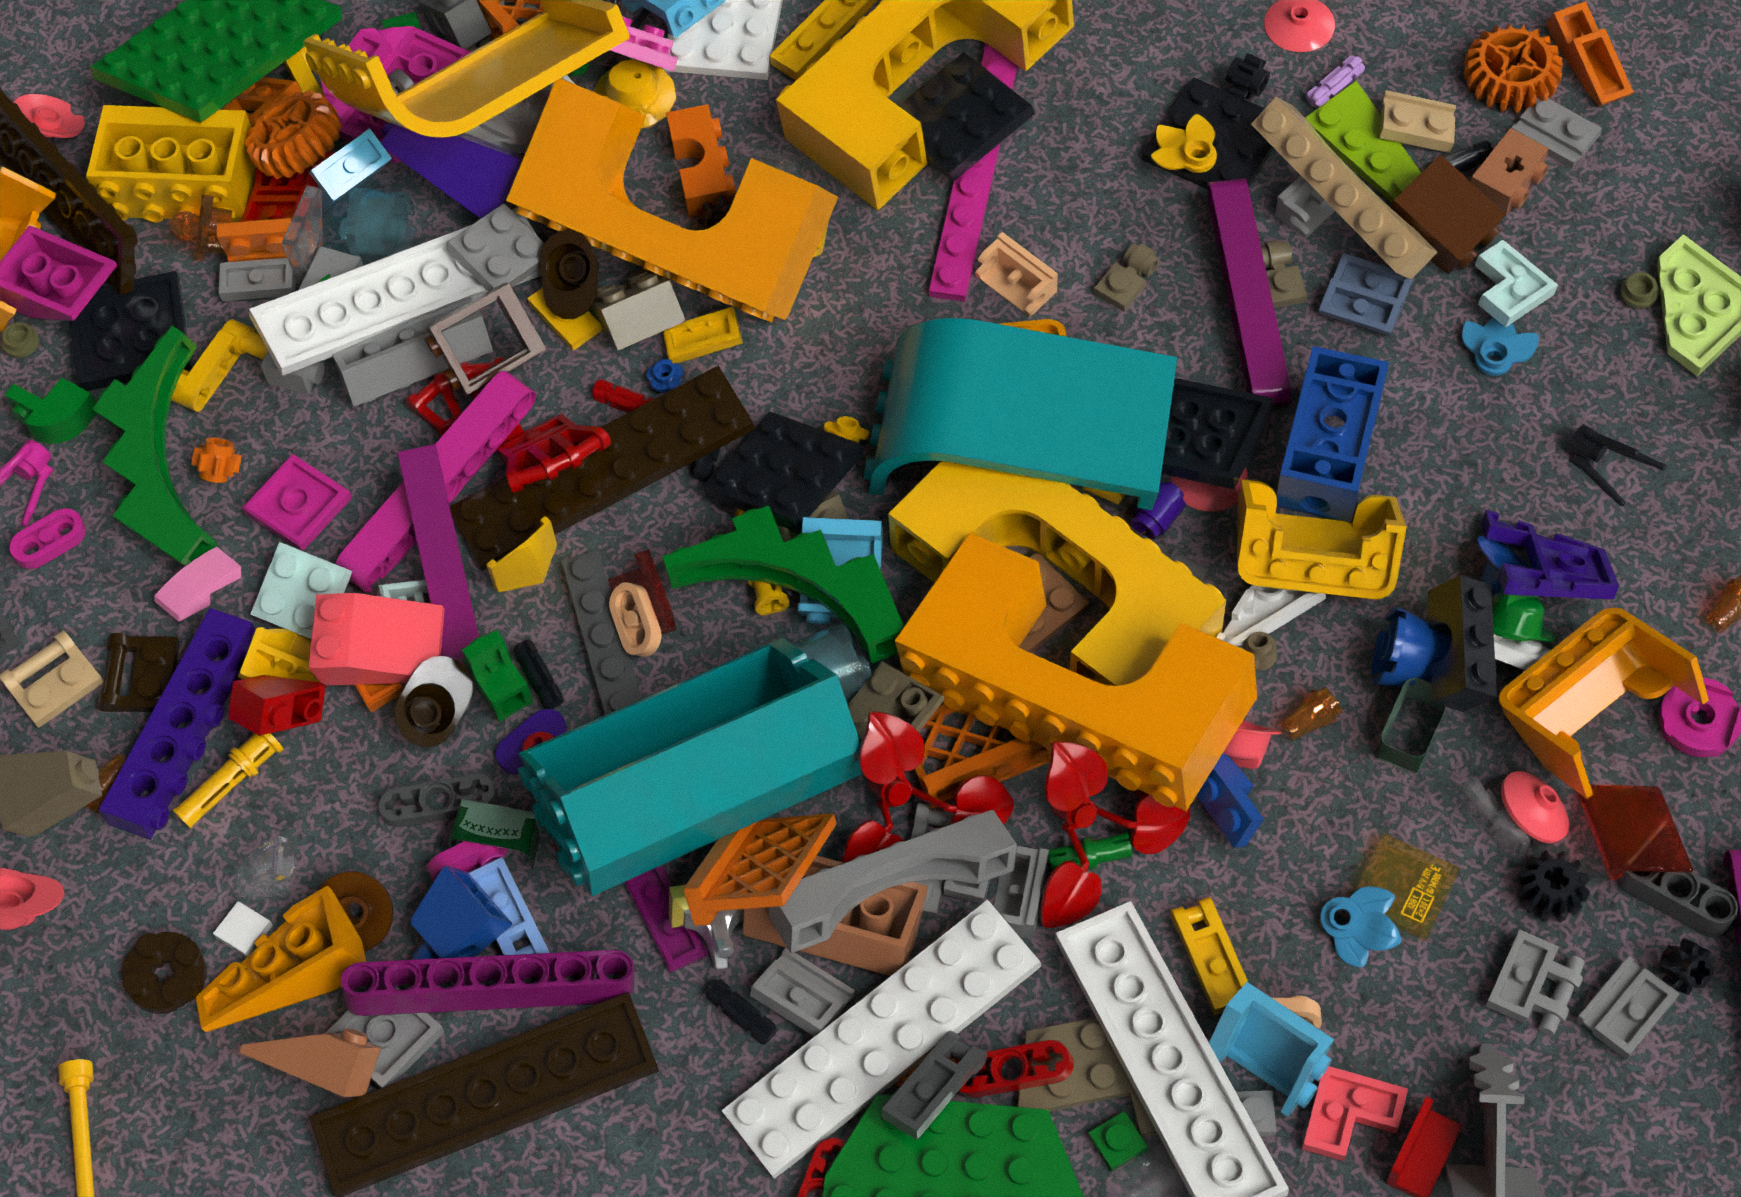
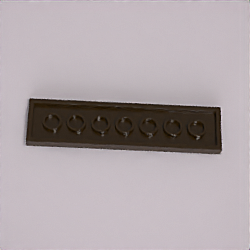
M0 87V165L55 192V199L43 212L73 244L114 260L117 267L106 280L120 295L132 292L134 290V275L137 271L135 246L138 243L134 228L122 220L111 204H107L97 193L95 187L78 173L74 164L69 163L59 153L56 145L50 143L44 137L37 125L28 120L21 112L19 106L16 103H12Z
M719 365L602 426L601 428L610 437L611 445L601 452L595 451L582 460L583 464L575 469H572L570 466L558 472L557 478L551 481L545 478L525 485L524 490L516 493L512 492L506 476L451 505V513L482 571L488 569L486 564L490 560L494 559L498 562L505 555L524 543L541 527L540 520L546 516L551 521L554 535L755 430L753 421ZM557 453V454L551 456L550 458H553V457L559 455V453Z
M627 992L310 1116L309 1119L333 1193L336 1197H343L657 1073L659 1069L631 996Z

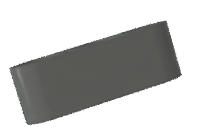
M1646 847L1630 849L1625 854L1616 875L1617 882L1622 890L1707 937L1724 935L1737 915L1738 904L1731 893L1652 849ZM1630 867L1641 868L1647 876L1640 877L1635 875L1630 870ZM1667 888L1679 889L1685 897H1675ZM1706 909L1717 910L1721 913L1723 919L1711 917Z

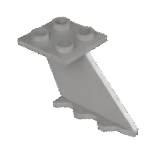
M1487 1043L1481 1044L1479 1054L1469 1057V1069L1479 1072L1474 1074V1086L1483 1089V1091L1479 1092V1102H1483L1485 1166L1446 1164V1177L1451 1197H1542L1533 1168L1505 1167L1506 1104H1524L1525 1096L1514 1091L1519 1089V1077L1509 1073L1513 1071V1060L1498 1054L1497 1050Z

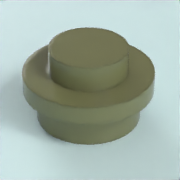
M1644 272L1630 275L1623 281L1620 288L1622 300L1630 307L1637 309L1652 306L1659 295V288L1655 279Z
M15 322L8 325L3 331L1 340L4 351L14 358L29 356L38 348L40 342L36 329L24 322Z

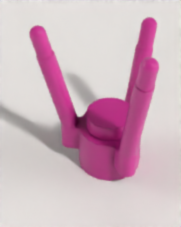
M26 440L16 455L0 468V486L14 472L26 480H31L33 476L38 477L21 521L23 527L29 524L45 481L53 472V469L47 465L52 458L51 454L41 444L32 440Z

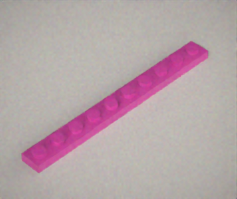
M986 44L981 66L1013 90L1018 66ZM1001 143L954 181L929 288V297L966 302Z

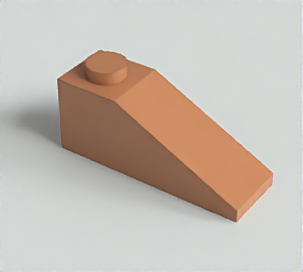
M344 1028L342 1033H326L243 1044L239 1053L342 1097L366 1095L381 1047L367 1042V1034L355 1029Z

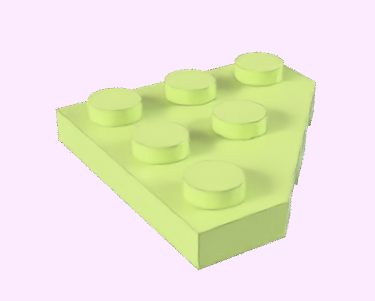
M1683 234L1659 256L1657 273L1667 354L1698 377L1741 336V276Z

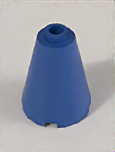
M1392 607L1384 620L1391 621L1390 626L1386 632L1379 630L1374 647L1371 673L1376 674L1379 672V676L1372 680L1373 684L1403 687L1404 683L1410 678H1420L1431 683V665L1446 656L1451 646L1452 635L1429 628L1428 621L1403 608ZM1411 680V681L1409 682V685H1410V686L1414 685V684L1416 683V681H1415V680Z

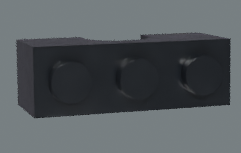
M1459 575L1428 591L1429 628L1452 635L1451 646L1446 656L1431 665L1432 703L1465 712L1496 698L1497 688L1491 585Z

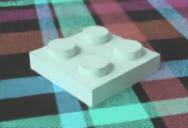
M279 542L251 615L312 640L316 594L344 593L353 571Z

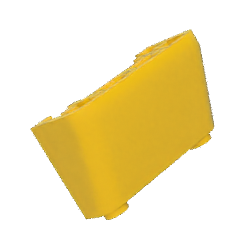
M1240 480L1238 493L1237 567L1241 578L1245 582L1255 586L1366 599H1382L1394 591L1397 584L1407 528L1396 497L1368 495L1362 498L1356 504L1352 523L1340 520L1276 513L1277 496L1270 485L1261 481Z

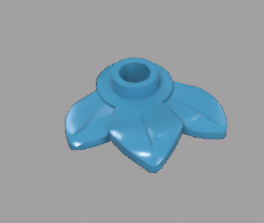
M1493 317L1484 327L1474 322L1466 321L1462 330V341L1465 347L1475 355V364L1480 371L1487 375L1499 376L1508 372L1512 364L1528 361L1534 355L1539 343V335L1536 333L1517 334L1513 323L1504 327ZM1497 356L1500 361H1492L1487 357Z
M1362 887L1350 898H1333L1322 908L1320 914L1321 925L1327 934L1334 937L1336 953L1345 963L1351 966L1364 967L1368 959L1369 950H1388L1401 943V936L1396 925L1388 916L1384 915L1395 899V895L1390 891L1379 887ZM1345 910L1350 917L1349 923L1343 926L1338 925L1334 920L1335 912Z

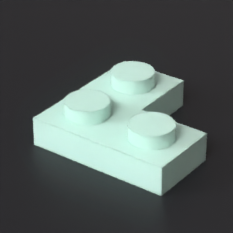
M1501 240L1480 254L1475 263L1479 270L1497 284L1482 294L1478 305L1504 327L1509 326L1552 297L1558 287L1557 283L1504 240Z

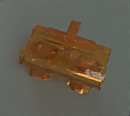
M202 194L199 216L190 211H182L176 213L170 222V230L175 238L184 242L196 240L193 261H205L206 253L226 254L217 238V224L231 223L232 210L212 207L213 196Z

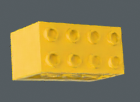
M103 105L86 177L107 204H111L114 207L116 213L123 221L128 218H144L154 223L161 222L163 219L180 220L187 224H196L198 221H215L218 224L240 222L253 190L256 167L250 160V155L246 151L247 146L244 143L248 138L246 132L252 128L246 110L219 109L200 123L163 107Z

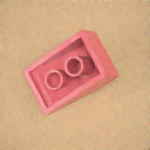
M359 593L316 594L309 669L326 686L407 683L421 662L431 657L441 656L445 608L443 605Z

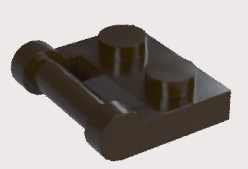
M123 633L110 634L107 641V649L110 651L104 691L98 697L97 709L102 712H153L176 670L180 644L178 637L128 636ZM126 652H136L129 696H120Z

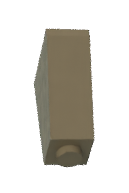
M69 751L0 755V818L3 830L27 837L38 835L102 796L96 760Z

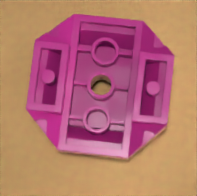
M414 26L391 27L379 31L376 28L360 29L348 44L352 53L360 49L361 52H366L368 58L374 55L379 56L387 75L394 69H400L415 84L471 53ZM321 80L325 98L329 103H332L340 118L339 122L342 125L339 131L340 138L350 143L365 131L371 129L381 143L385 137L381 130L387 121L342 103L326 88ZM387 151L389 155L392 157V159L390 160L391 162L396 164L401 161L396 156Z

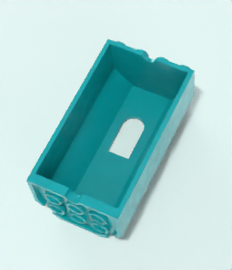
M780 638L518 753L523 767L518 768V773L527 791L531 790L537 803L531 806L541 827L545 826L549 836L554 840L559 849L556 852V857L564 874L570 875L576 887L582 885L591 896H595L861 775L859 762L856 760L859 758L861 743L837 674L815 659L808 660L805 652L786 639Z

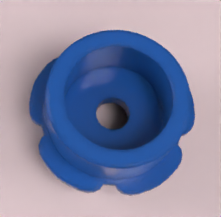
M662 359L657 361L655 366L649 367L647 380L651 382L650 386L654 390L667 393L681 385V377L684 375L683 368L678 363L673 364L669 359ZM664 373L669 374L668 376L662 377V374Z

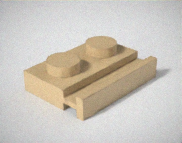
M1385 90L1381 100L1382 110L1379 138L1450 153L1454 145V112L1456 105Z

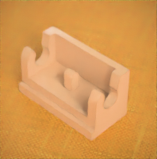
M1003 232L997 236V239L977 259L982 265L976 270L975 276L1029 317L1057 293L1058 273Z

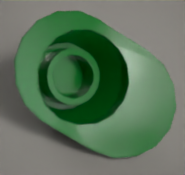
M1499 590L1493 595L1492 611L1495 635L1517 641L1540 640L1555 642V635L1542 627L1544 607L1539 601L1538 596L1504 594L1503 590Z

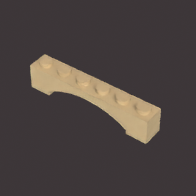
M1275 97L1251 123L1397 274L1412 279L1437 253L1412 226L1382 201L1335 154L1316 132L1313 125L1293 105Z

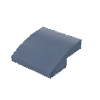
M1343 253L1335 275L1331 278L1319 308V314L1391 336L1414 277L1409 279L1397 274L1390 267Z

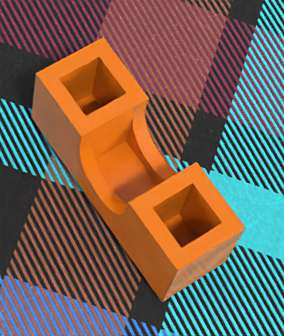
M708 104L666 112L675 160L685 158L701 160L699 164L693 167L679 170L688 217L707 214L703 210L702 205L709 201L715 206L716 198L719 195H723L724 202L731 203L730 197L736 195L732 174L725 175L724 168L729 167L725 145L718 147L717 139H722L719 118L711 117Z

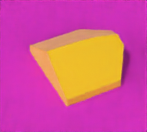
M546 516L540 520L541 527L524 543L505 555L498 562L492 559L486 564L493 587L497 592L544 582L557 546L551 521Z
M256 628L238 677L246 679L260 675H270L320 682L309 669L311 641L307 637L285 628Z

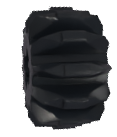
M1547 850L1541 853L1539 860L1533 857L1529 858L1525 864L1526 870L1520 871L1517 878L1518 883L1522 885L1518 891V899L1529 900L1526 906L1527 913L1535 911L1538 907L1542 909L1541 919L1543 922L1548 920L1551 912H1554L1555 917L1560 923L1566 919L1568 912L1577 915L1582 908L1581 902H1586L1590 894L1589 889L1585 887L1589 881V873L1577 872L1581 865L1579 859L1571 863L1566 862L1564 851L1559 852L1556 859H1553ZM1550 881L1557 883V889L1550 888Z

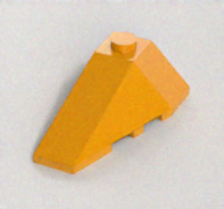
M325 886L293 905L282 915L286 920L269 937L263 933L254 942L257 948L241 963L232 962L196 996L202 1030L209 1032L335 991L342 986V973L347 967L355 963L367 962L362 940L330 887Z

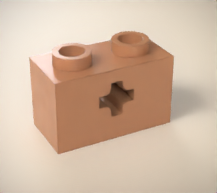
M1510 128L1474 173L1471 183L1507 216L1513 207L1520 209L1529 195L1530 190L1528 188L1532 182L1538 185L1545 177L1549 165L1545 164L1549 148Z

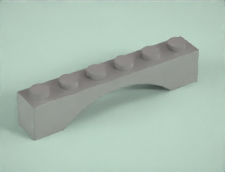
M993 810L979 815H971L960 822L943 828L932 829L924 835L907 841L896 842L888 848L869 855H860L852 861L833 868L822 869L814 875L801 879L784 906L769 907L768 917L790 953H794L829 940L836 926L851 909L868 897L887 888L908 882L932 879L957 880L979 884L1009 873L1014 869L1017 843Z

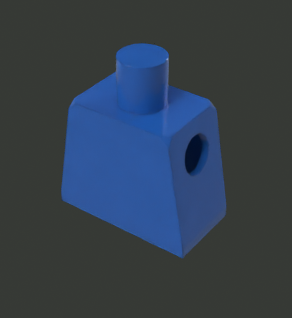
M445 865L411 918V925L424 939L411 956L413 960L476 957L513 923L468 872Z

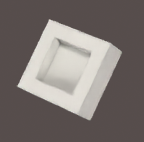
M238 901L213 932V935L219 941L247 957L257 947L254 942L263 933L266 935L273 925L270 920Z

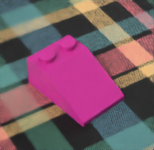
M29 225L0 261V300L16 308V312L30 318L74 321L117 267V264L114 260Z

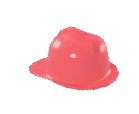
M1243 720L1223 753L1229 756L1238 767L1259 768L1266 754L1271 736L1282 734V731Z
M0 868V929L12 930L27 926L36 919V916L53 910L63 900L65 895L63 885L57 880L46 876Z

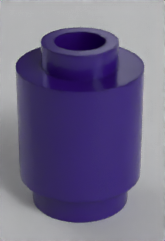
M1160 482L1159 493L1153 509L1146 510L1136 506L1133 510L1134 516L1130 520L1132 527L1140 533L1146 531V537L1155 540L1158 535H1164L1186 507L1182 490L1171 482H1165V484Z

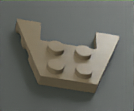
M1096 1017L1026 1031L1025 1044L1046 1040L1061 1042L1073 1055L1074 1069L1071 1075L1062 1082L1020 1090L1018 1107L1047 1109L1050 1112L1130 1096L1140 1135L1147 1137L1158 1134ZM1055 1052L1050 1053V1060L1043 1063H1036L1032 1059V1055L1029 1056L1032 1066L1043 1064L1051 1071L1056 1070V1063L1062 1061V1058H1059Z

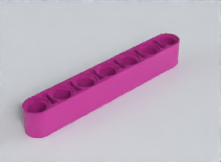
M501 371L491 379L436 443L449 504L527 415L535 403L536 392L507 371ZM404 481L345 547L336 561V565L353 571L349 580L366 593L373 590L371 586L379 578L384 579L417 542Z

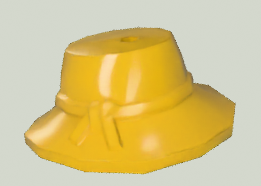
M635 59L624 60L613 66L612 69L600 77L594 89L595 93L617 101L646 116L642 128L651 127L666 118V112H670L676 100L674 82L661 67Z

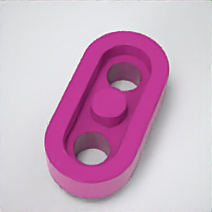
M67 508L56 510L18 532L10 542V553L16 563L22 568L35 569L41 567L77 546L85 537L86 526L76 511ZM65 528H72L68 534L60 535ZM38 548L37 552L27 555L29 549Z
M463 841L432 858L427 865V870L433 882L445 865L469 873L501 857L504 859L508 849Z

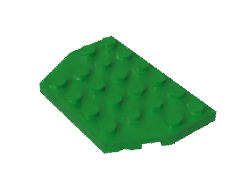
M878 1094L825 1175L823 1197H1084L1049 1110L950 1101L920 1138L915 1140L882 1119V1108L892 1096Z

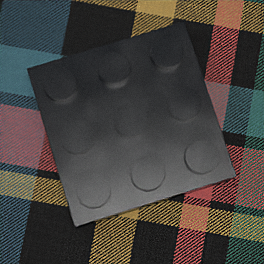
M965 52L960 54L899 105V107L921 122L927 161L953 182L1035 114L1029 102Z
M1193 77L1161 125L1186 130L1189 120L1195 114L1204 117L1215 131V138L1212 144L1217 152L1215 165L1210 170L1202 173L1191 172L1185 168L1169 170L1160 167L1151 158V154L1160 149L1157 144L1156 133L1143 151L1142 160L1206 189L1208 182L1246 178L1249 188L1274 149L1251 125L1265 108Z
M177 271L134 279V290L120 295L110 284L103 285L74 321H70L77 385L80 388L88 391L108 387L114 379L121 383H127L131 380L135 369L142 365L154 350L157 340L166 334L171 326H174L187 336L181 284ZM191 358L186 364L184 370L192 369Z
M1175 378L1161 474L1234 490L1274 410L1273 398Z
M769 411L755 427V430L751 431L703 485L706 497L745 512L750 509H760L769 506L777 524L798 531L803 524V517L809 518L864 454L860 443Z

